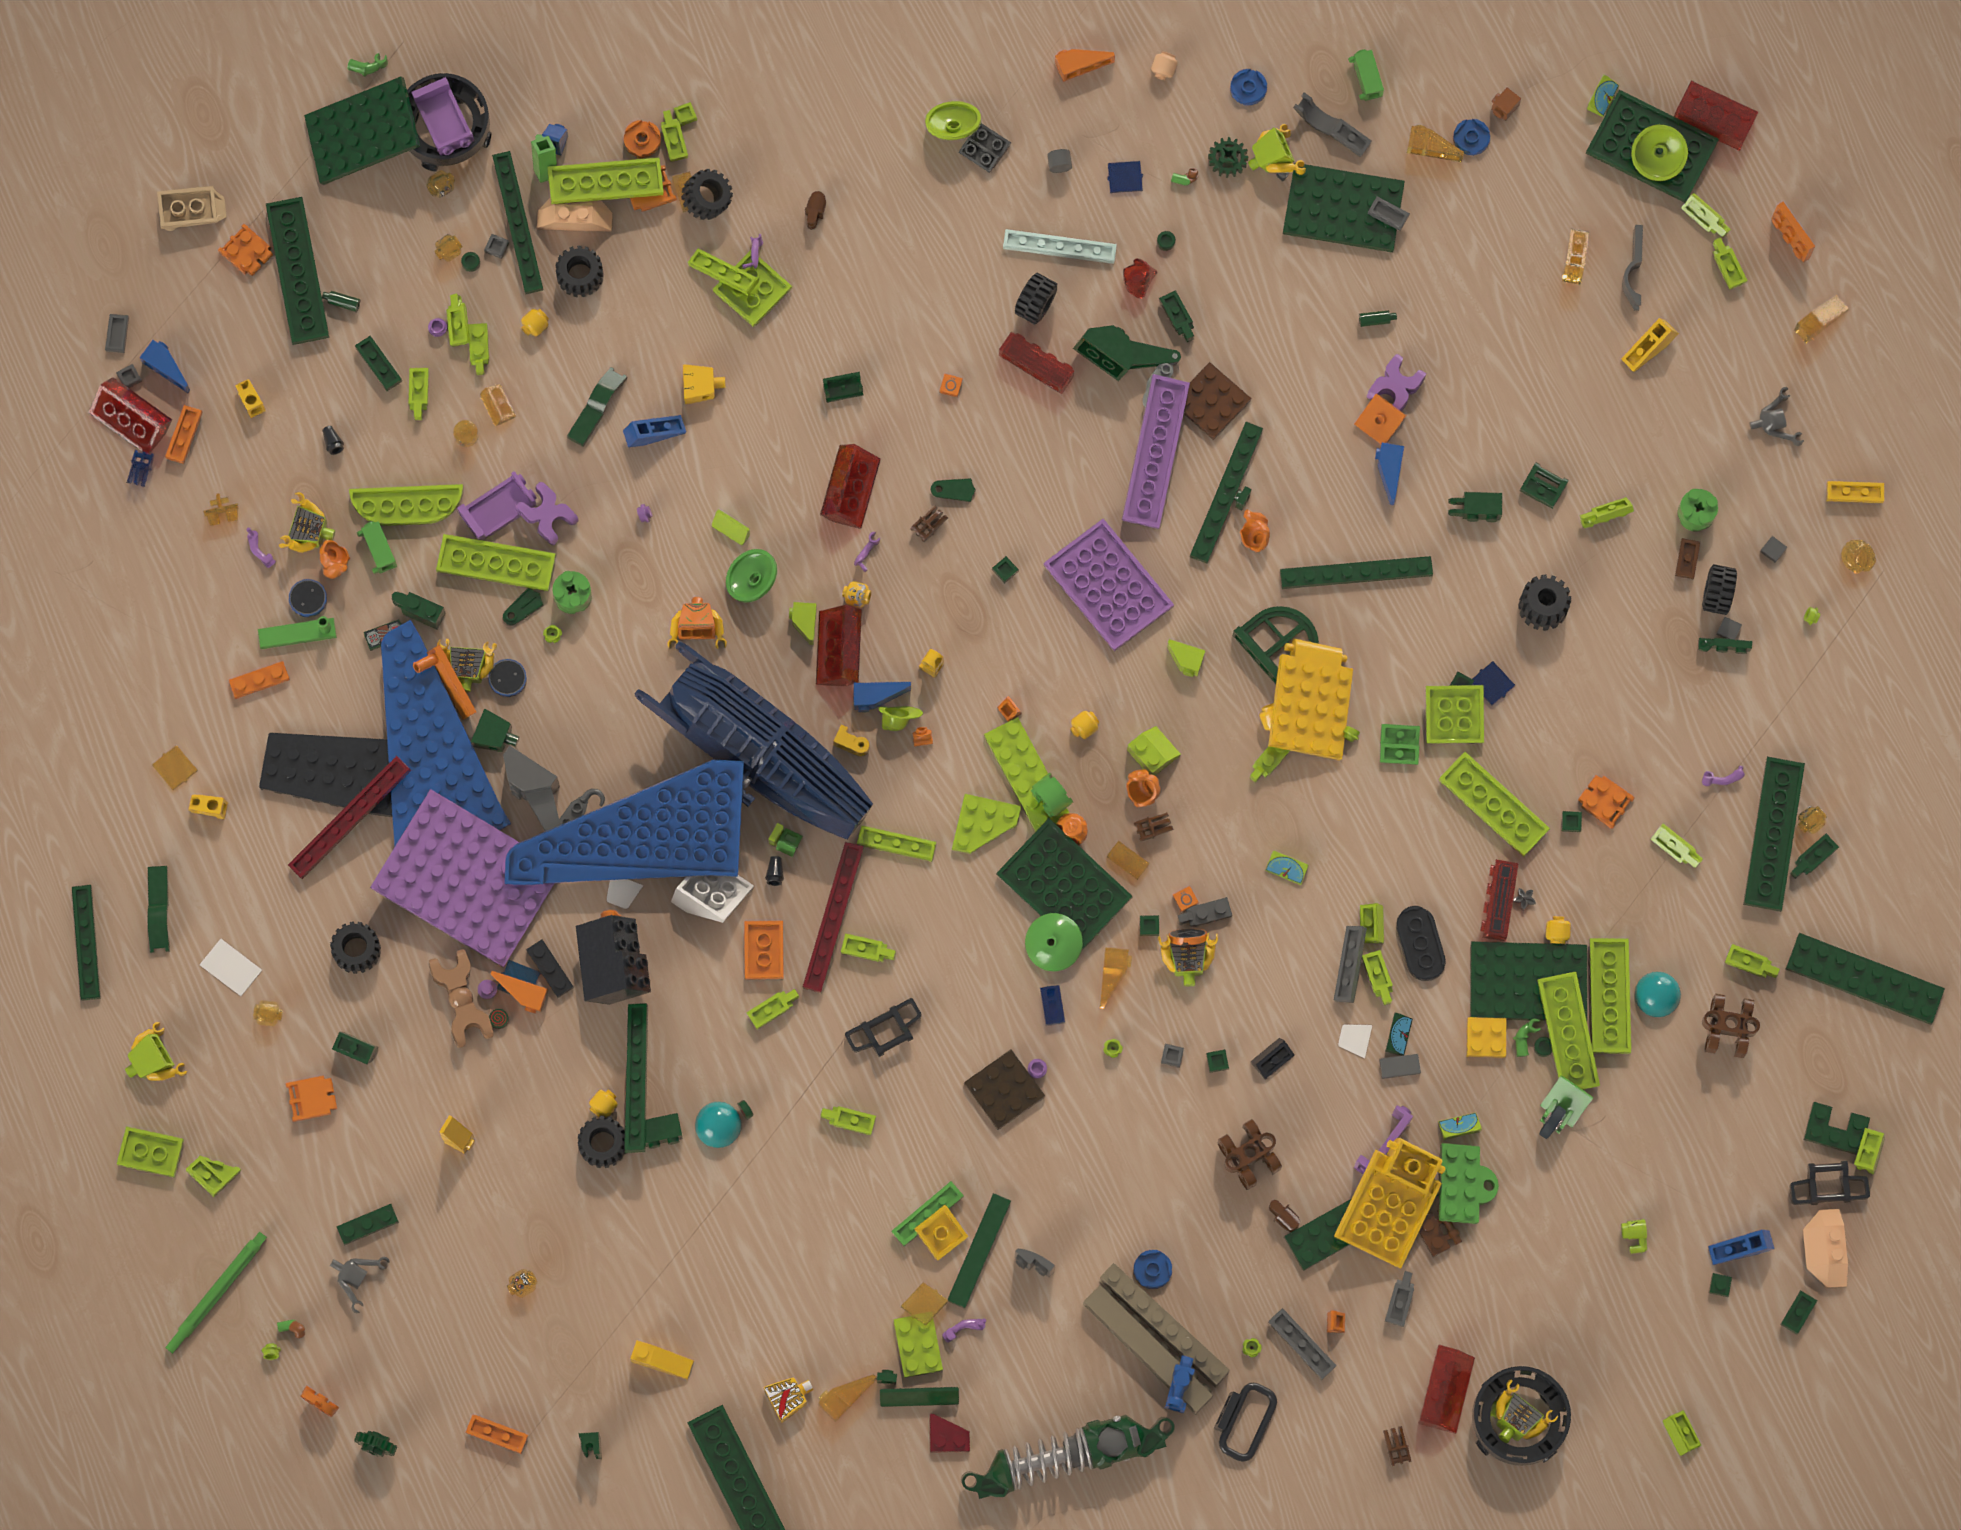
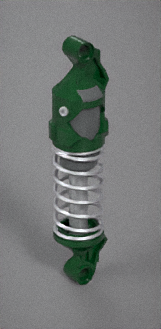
M1127 1415L1115 1416L1104 1421H1091L1086 1426L1076 1429V1433L1073 1436L1068 1437V1434L1064 1432L1063 1447L1060 1448L1055 1437L1051 1436L1052 1450L1046 1451L1043 1441L1039 1439L1040 1453L1034 1455L1030 1444L1026 1442L1027 1457L1021 1458L1017 1447L1014 1446L1013 1461L1010 1460L1007 1449L998 1450L985 1475L967 1471L961 1476V1483L966 1490L977 1492L979 1499L989 1496L1005 1497L1014 1490H1020L1022 1474H1024L1030 1486L1034 1484V1471L1037 1472L1040 1480L1045 1483L1047 1480V1467H1049L1053 1477L1058 1479L1060 1473L1059 1464L1062 1465L1065 1473L1070 1476L1072 1468H1078L1081 1472L1084 1471L1085 1467H1089L1091 1470L1092 1468L1101 1470L1112 1467L1113 1463L1128 1461L1134 1457L1146 1458L1155 1450L1167 1447L1165 1440L1174 1432L1175 1425L1168 1417H1160L1151 1428H1145ZM1163 1421H1168L1170 1428L1167 1431H1161L1160 1424ZM974 1476L976 1480L974 1485L967 1486L965 1484L966 1477Z

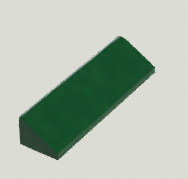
M958 1387L880 1390L881 1407L959 1404Z

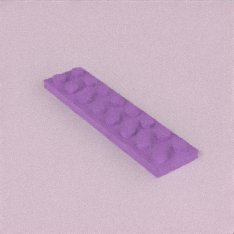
M1155 374L1152 375L1122 516L1123 521L1156 529L1160 527L1189 382Z

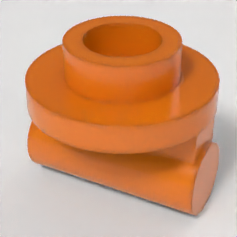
M919 727L912 733L914 747L933 744L932 732L927 727Z

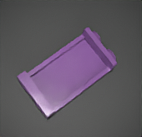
M446 77L412 92L413 99L440 156L449 155L455 149L467 147L474 142L473 134L463 117Z
M515 471L512 472L510 478L467 506L462 504L457 508L459 515L477 540L484 541L519 518L521 515L515 509L517 503L524 502L531 508L536 507L535 499L537 497L531 489L528 490L525 487L526 481L521 474L517 475Z
M1397 1105L1392 1116L1400 1122L1379 1149L1380 1152L1386 1155L1390 1149L1387 1147V1142L1400 1138L1413 1118L1411 1111L1404 1106L1400 1107ZM1360 1155L1354 1169L1364 1174L1370 1161Z

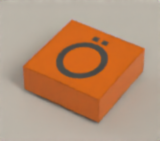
M944 374L939 393L958 398L963 378Z
M1190 886L1173 894V898L1181 913L1199 904Z

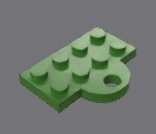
M1442 1143L1440 1145V1158L1442 1159L1441 1165L1445 1167V1172L1440 1174V1182L1442 1184L1439 1194V1221L1478 1224L1479 1205L1489 1203L1496 1196L1499 1187L1498 1179L1492 1170L1480 1165L1479 1146ZM1484 1182H1490L1493 1189L1491 1191L1486 1190L1483 1185Z

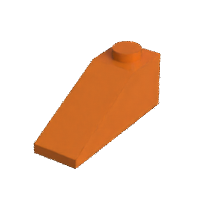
M1071 49L1068 51L1062 50L1055 55V64L1063 82L1115 62L1114 52Z
M491 971V975L522 1006H525V1011L536 1014V1011H542L548 993L547 988Z

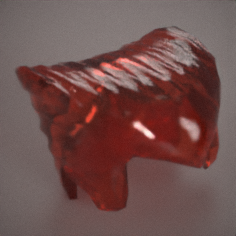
M1135 258L1133 265L1123 269L1124 284L1130 294L1136 298H1144L1150 282L1157 274V270L1146 261Z

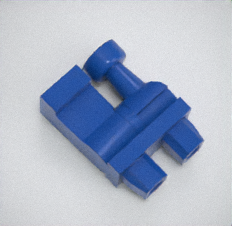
M1182 1355L1180 1364H1175L1172 1375L1173 1380L1165 1409L1184 1414L1187 1403H1184L1182 1398L1184 1392L1189 1387L1190 1381H1192L1195 1369L1191 1368L1193 1358Z

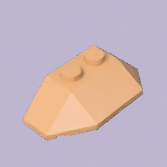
M550 197L538 210L537 230L612 232L613 214L601 200L551 204Z
M1819 1210L1803 1229L1806 1268L1826 1288L1847 1287L1848 1258L1845 1229L1840 1210Z

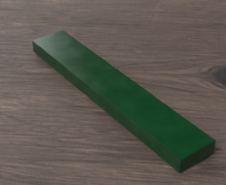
M73 886L72 899L81 1001L101 999L92 886Z
M993 1193L947 1299L948 1302L964 1309L966 1308L1011 1200Z

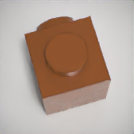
M1508 87L1501 94L1497 93L1492 99L1493 105L1491 110L1493 114L1506 121L1520 105L1521 97Z

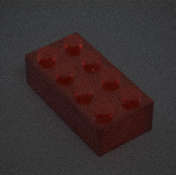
M1691 80L1674 117L1718 138L1719 142L1740 151L1756 120L1758 111Z

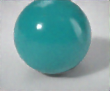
M1658 971L1644 975L1638 981L1634 993L1635 1001L1645 1014L1652 1017H1665L1674 1012L1678 1007L1681 999V990L1679 984L1671 975Z
M712 1102L705 1105L699 1111L695 1120V1130L699 1139L704 1144L714 1148H723L732 1144L740 1135L742 1128L739 1113L733 1106L725 1102Z

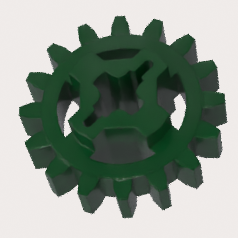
M1228 137L1227 141L1221 138L1220 143L1215 141L1214 147H1210V154H1208L1209 166H1214L1213 172L1218 170L1219 176L1224 173L1226 178L1229 177V174L1236 177L1237 171L1241 174L1243 172L1242 167H1247L1246 161H1248L1249 156L1246 154L1248 150L1243 149V143L1237 144L1238 139L1232 142L1230 137ZM1217 153H1218V156L1220 157L1218 161L1216 160V154H1217ZM1238 154H1240V162H1238V159L1236 158L1238 157Z
M368 1431L367 1433L357 1432L354 1439L355 1443L362 1446V1451L377 1457H383L384 1455L394 1456L397 1450V1445L389 1442V1437L375 1431Z

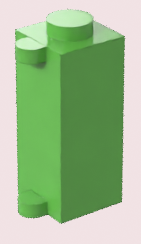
M1366 49L1357 51L1348 60L1349 63H1354L1362 94L1359 95L1360 100L1364 99L1367 101L1383 97L1384 88L1373 51H1367Z
M537 134L535 140L531 141L533 170L539 182L542 183L549 180L548 167L557 166L556 149L549 136L543 137L541 134Z
M379 521L366 523L357 532V536H364L377 566L372 569L373 573L381 574L397 567Z

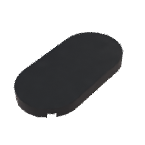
M1407 907L1398 916L1396 922V929L1407 968L1416 979L1432 981L1442 974L1446 964L1434 917L1423 907Z

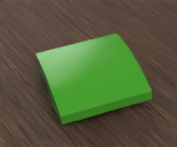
M1381 724L1380 762L1418 765L1420 726Z

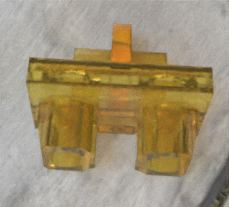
M217 493L216 499L210 500V505H218V507L204 510V516H207L210 526L221 524L219 513L226 512L228 522L238 520V503L223 506L224 503L229 502V498H221L220 493Z

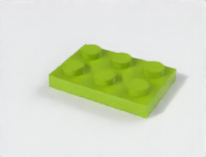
M126 1126L117 1165L175 1178L184 1139Z
M932 1312L893 1319L904 1378L943 1371Z

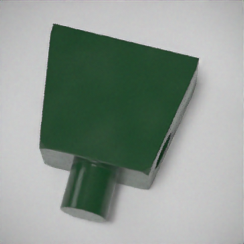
M484 709L471 744L476 748L503 752L506 744L516 747L520 736L511 734L512 725L510 722Z

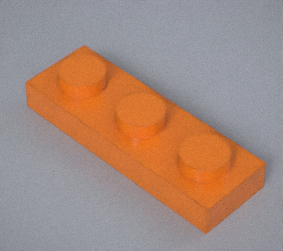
M186 405L183 406L165 455L166 459L184 464L201 419L202 410Z
M281 661L229 679V683L234 697L237 699L289 681L290 679L285 664Z
M474 1414L465 1432L519 1454H522L528 1439V1435Z

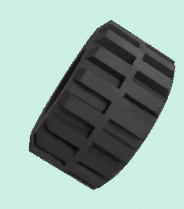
M700 170L685 182V187L682 188V193L684 194L681 198L685 200L683 205L688 207L689 210L687 211L689 214L692 212L695 218L700 216V220H705L706 218L710 220L714 217L716 218L728 208V205L731 204L733 193L730 192L732 186L728 185V178H723L724 174H717V170ZM700 186L706 187L712 192L714 202H708L702 197Z
M573 246L569 247L570 251L564 250L563 256L559 255L558 262L555 265L558 284H560L563 291L566 290L568 295L573 293L574 297H578V294L586 297V293H589V295L593 294V290L597 291L599 284L601 285L603 282L602 277H604L601 259L599 255L596 256L594 250L590 252L589 247L585 246L584 249H582V246H577V249H574ZM582 264L590 268L589 274L584 278L577 279L569 275L570 269L575 265Z
M1035 273L1028 280L1017 300L1015 314L1034 325L1040 322L1056 295L1058 284L1039 273Z
M1716 564L1710 567L1702 601L1703 611L1722 615L1728 614L1737 582V570L1735 568Z
M353 921L347 926L346 923L343 924V928H338L336 935H332V942H330L331 953L335 962L348 973L350 971L353 974H357V971L364 973L367 968L370 970L373 968L372 964L378 962L377 957H380L381 945L375 931L369 925H363L362 922L355 924ZM355 938L363 939L367 944L363 954L357 957L346 955L344 949L350 940Z
M600 1116L598 1119L594 1117L592 1121L585 1122V1126L581 1127L580 1134H578V1148L583 1159L591 1166L595 1165L597 1168L605 1166V1168H609V1165L613 1164L614 1166L618 1160L621 1161L623 1159V1154H626L625 1131L618 1121H614L611 1117L605 1118ZM606 1132L613 1136L614 1144L611 1149L606 1152H597L592 1148L591 1140L598 1133Z

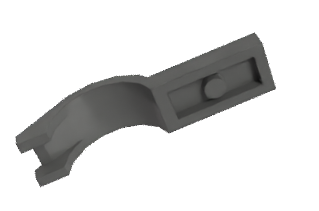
M1304 92L1301 95L1303 99L1299 105L1295 104L1293 107L1296 112L1310 126L1321 133L1332 136L1361 157L1372 140L1344 120L1334 118L1323 112L1313 102L1312 97Z
M1635 225L1633 259L1626 268L1622 280L1623 292L1634 311H1639L1641 295L1630 287L1628 274L1634 269L1640 268L1642 263L1643 225Z

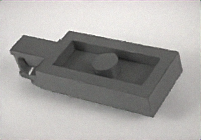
M1225 897L1186 909V913L1178 915L1179 925L1190 923V926L1197 927L1232 917L1228 898Z
M1405 1271L1402 1280L1397 1279L1384 1322L1404 1327L1414 1292V1284L1410 1283L1413 1273Z

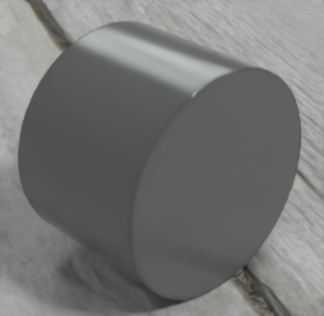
M1057 149L1047 154L1050 172L1062 173L1072 169L1069 150Z

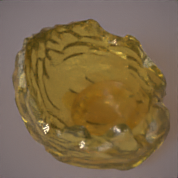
M1850 540L1841 550L1843 563L1854 573L1870 571L1876 563L1874 550L1865 541Z

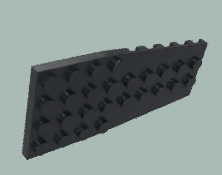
M269 733L259 788L261 790L274 791L278 794L291 795L296 798L309 799L313 802H323L331 806L346 807L389 764L387 740ZM391 791L368 814L392 817Z

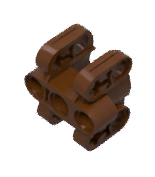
M1715 994L1711 1001L1710 1011L1702 1019L1703 1027L1709 1031L1705 1042V1052L1715 1054L1719 1046L1720 1034L1738 1037L1735 1041L1737 1044L1734 1057L1744 1058L1748 1051L1749 1037L1755 1036L1760 1029L1759 1020L1752 1017L1754 1000L1744 998L1741 1002V1014L1724 1011L1726 996ZM1707 1017H1713L1710 1024L1707 1021ZM1732 1020L1735 1023V1028L1728 1027L1726 1021ZM1747 1023L1754 1025L1755 1030L1748 1031Z
M1253 1119L1244 1123L1242 1127L1250 1138L1248 1142L1237 1148L1228 1134L1219 1138L1217 1142L1221 1152L1226 1157L1225 1169L1230 1173H1239L1238 1177L1246 1190L1257 1184V1180L1249 1166L1263 1158V1163L1265 1162L1272 1175L1279 1172L1282 1168L1278 1157L1274 1152H1271L1276 1144L1275 1136L1267 1132L1261 1134ZM1269 1139L1272 1145L1266 1147L1262 1140ZM1253 1149L1255 1156L1248 1157L1245 1154V1150Z

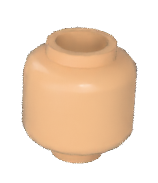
M1164 51L1155 56L1151 71L1155 73L1156 78L1165 81L1166 78L1174 76L1178 65L1175 59L1176 56Z

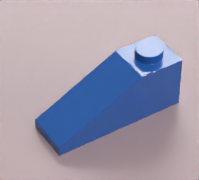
M152 340L140 356L142 364L186 393H189L188 384L170 354L169 347L161 341L156 342Z
M681 415L632 421L623 430L628 448L649 445L685 434L686 429Z
M1382 442L1381 448L1376 449L1375 459H1378L1377 466L1389 503L1394 505L1404 446Z
M911 682L854 683V710L862 713L874 710L911 691Z
M1758 1230L1708 1246L1713 1265L1758 1255L1775 1249L1770 1230Z

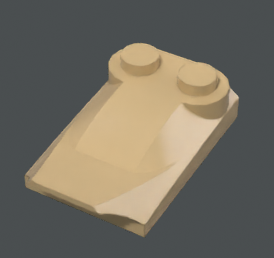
M214 186L157 192L161 229L173 231L178 227L218 223L226 218L224 196L220 195L214 189Z

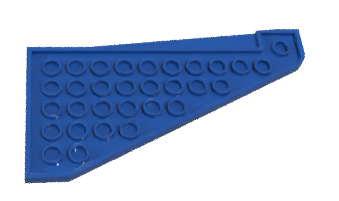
M411 620L389 631L381 643L388 759L390 763L398 756L411 769L391 790L394 848L430 789L501 831L511 825V822L494 793L435 666L420 673H417L413 668V663L428 656V651Z
M711 760L512 846L506 855L505 884L535 885L560 882L706 875L738 877L744 761Z

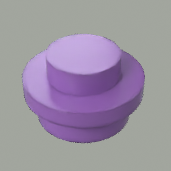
M435 318L430 321L428 330L431 335L440 337L446 333L447 324L443 319Z
M641 504V507L637 508L639 519L641 522H650V517H652L651 509L649 506L646 507L645 504Z
M484 980L478 985V993L484 999H491L497 993V986L491 980Z
M1034 1059L1028 1065V1073L1033 1078H1042L1047 1072V1065L1041 1059Z

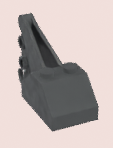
M511 746L503 754L508 783L512 791L511 794L518 799L523 798L528 801L545 832L583 816L586 813L588 800L592 795L600 797L599 805L601 807L605 802V796L600 790L589 789L582 796L572 801L559 819L553 796L560 787L558 777Z

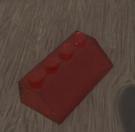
M114 377L100 385L88 412L147 456L165 436L173 420Z
M856 444L839 445L820 515L832 522L861 529L881 458Z
M842 605L819 611L816 685L849 686L859 683L861 609Z
M1443 1345L1437 1346L1418 1424L1454 1434L1457 1433L1475 1357L1458 1349Z

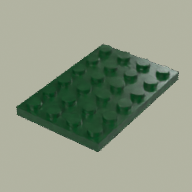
M401 76L304 115L319 182L322 185L420 147L405 79Z
M1619 89L1585 154L1685 203L1719 139ZM1659 124L1671 126L1679 131L1684 137L1688 148V157L1684 168L1673 178L1664 181L1651 180L1640 174L1633 164L1631 154L1632 145L1637 135L1645 128ZM1657 148L1656 152L1662 154L1663 149Z
M1307 164L1299 167L1306 168V172L1302 175L1297 174L1293 170L1282 234L1393 253L1397 229L1369 215L1368 211L1376 197L1401 208L1404 180Z
M1050 818L996 873L1002 881L1040 916L1057 913L1071 918L1081 931L1083 938L1082 950L1133 898L1123 886L1079 845L1066 836Z
M1471 941L1470 1017L1506 1018V1020L1538 1019L1546 1021L1537 979L1576 972L1587 1021V945Z

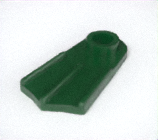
M968 478L937 480L932 483L930 491L937 498L971 502L976 489L972 479ZM941 487L942 492H937L935 488Z
M527 588L504 611L503 621L507 625H515L543 607L540 593ZM512 613L515 615V617L513 619H509L508 615Z

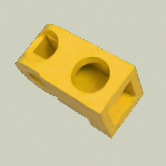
M249 379L235 385L250 418L266 411Z
M929 649L921 661L919 669L935 678L944 665V657L937 651Z
M841 724L833 740V746L856 756H865L869 752V741L865 737H856L847 733L848 727Z
M194 794L191 795L188 811L225 819L228 802L222 797Z

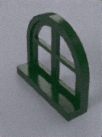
M1284 606L1271 607L1259 612L1243 626H1238L1233 630L1232 635L1275 684L1278 667L1270 659L1274 653L1303 630H1305L1309 642L1319 644L1317 631L1310 619L1300 611ZM1285 617L1296 621L1299 625L1283 636L1269 619ZM1263 622L1280 639L1266 652L1249 635L1250 632Z

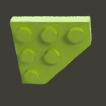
M965 794L952 850L971 854L1009 829H1013L1017 826L1021 806Z

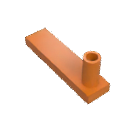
M440 645L428 651V656L413 663V668L417 673L435 666L442 683L463 720L476 713L473 704Z

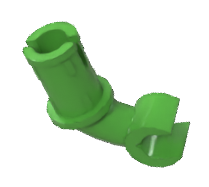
M377 53L374 57L375 62L371 64L350 59L347 69L366 77L380 68H385L388 65L387 56L385 55L384 59L380 60V54Z
M1530 1020L1513 1037V1040L1516 1042L1517 1057L1529 1056L1527 1045L1529 1037L1527 1035L1541 1029L1532 1027L1533 1023H1538L1540 1020Z

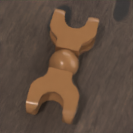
M464 949L457 951L456 959L458 964L452 970L442 968L436 958L429 960L433 981L447 990L449 1003L455 1009L456 1018L453 1020L451 1033L458 1048L465 1046L466 1039L464 1033L471 1027L480 1029L486 1039L493 1037L489 1016L485 1012L476 1009L473 1002V994L467 988L466 979L469 977L471 965Z

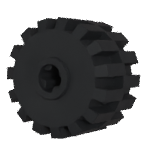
M1547 574L1541 575L1540 579L1537 576L1532 578L1531 582L1528 581L1520 596L1518 609H1521L1520 616L1521 618L1526 617L1525 623L1528 626L1530 623L1534 624L1533 629L1538 630L1539 627H1543V631H1548L1550 626L1554 629L1558 627L1559 623L1564 621L1572 601L1571 596H1568L1570 590L1568 587H1563L1564 581L1560 580L1557 582L1555 580L1556 576L1552 575L1549 579Z

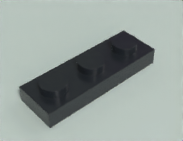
M543 939L526 949L557 998L574 988Z

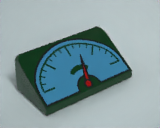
M1394 1013L1385 1052L1404 1056L1412 1018Z

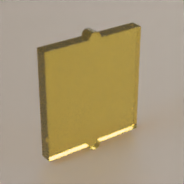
M177 745L166 754L163 753L162 757L152 764L172 790L176 789L183 782H187V779L198 771Z
M923 1282L901 1305V1308L908 1312L913 1319L916 1318L926 1326L948 1303V1300L940 1295L936 1289L933 1290Z

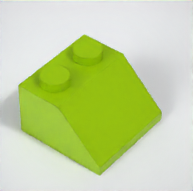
M1157 726L1141 733L1127 746V751L1143 769H1146L1149 774L1155 776L1181 755Z

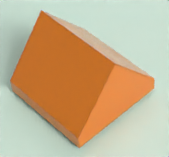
M1009 696L997 707L1008 722L1022 714Z
M1334 1310L1327 1313V1332L1345 1333V1313Z

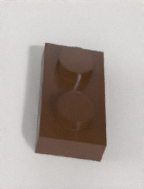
M1681 539L1675 576L1694 579L1700 541Z

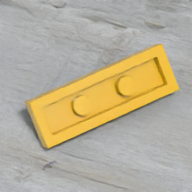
M1827 481L1826 483L1827 501L1884 503V483Z

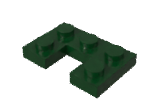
M1813 1102L1803 1140L1857 1155L1865 1128L1868 1129L1870 1117L1851 1112L1847 1129H1839L1828 1125L1833 1107Z

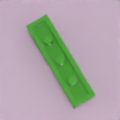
M950 1181L891 1231L892 1234L905 1247L918 1236L914 1228L944 1205L950 1209L964 1195Z

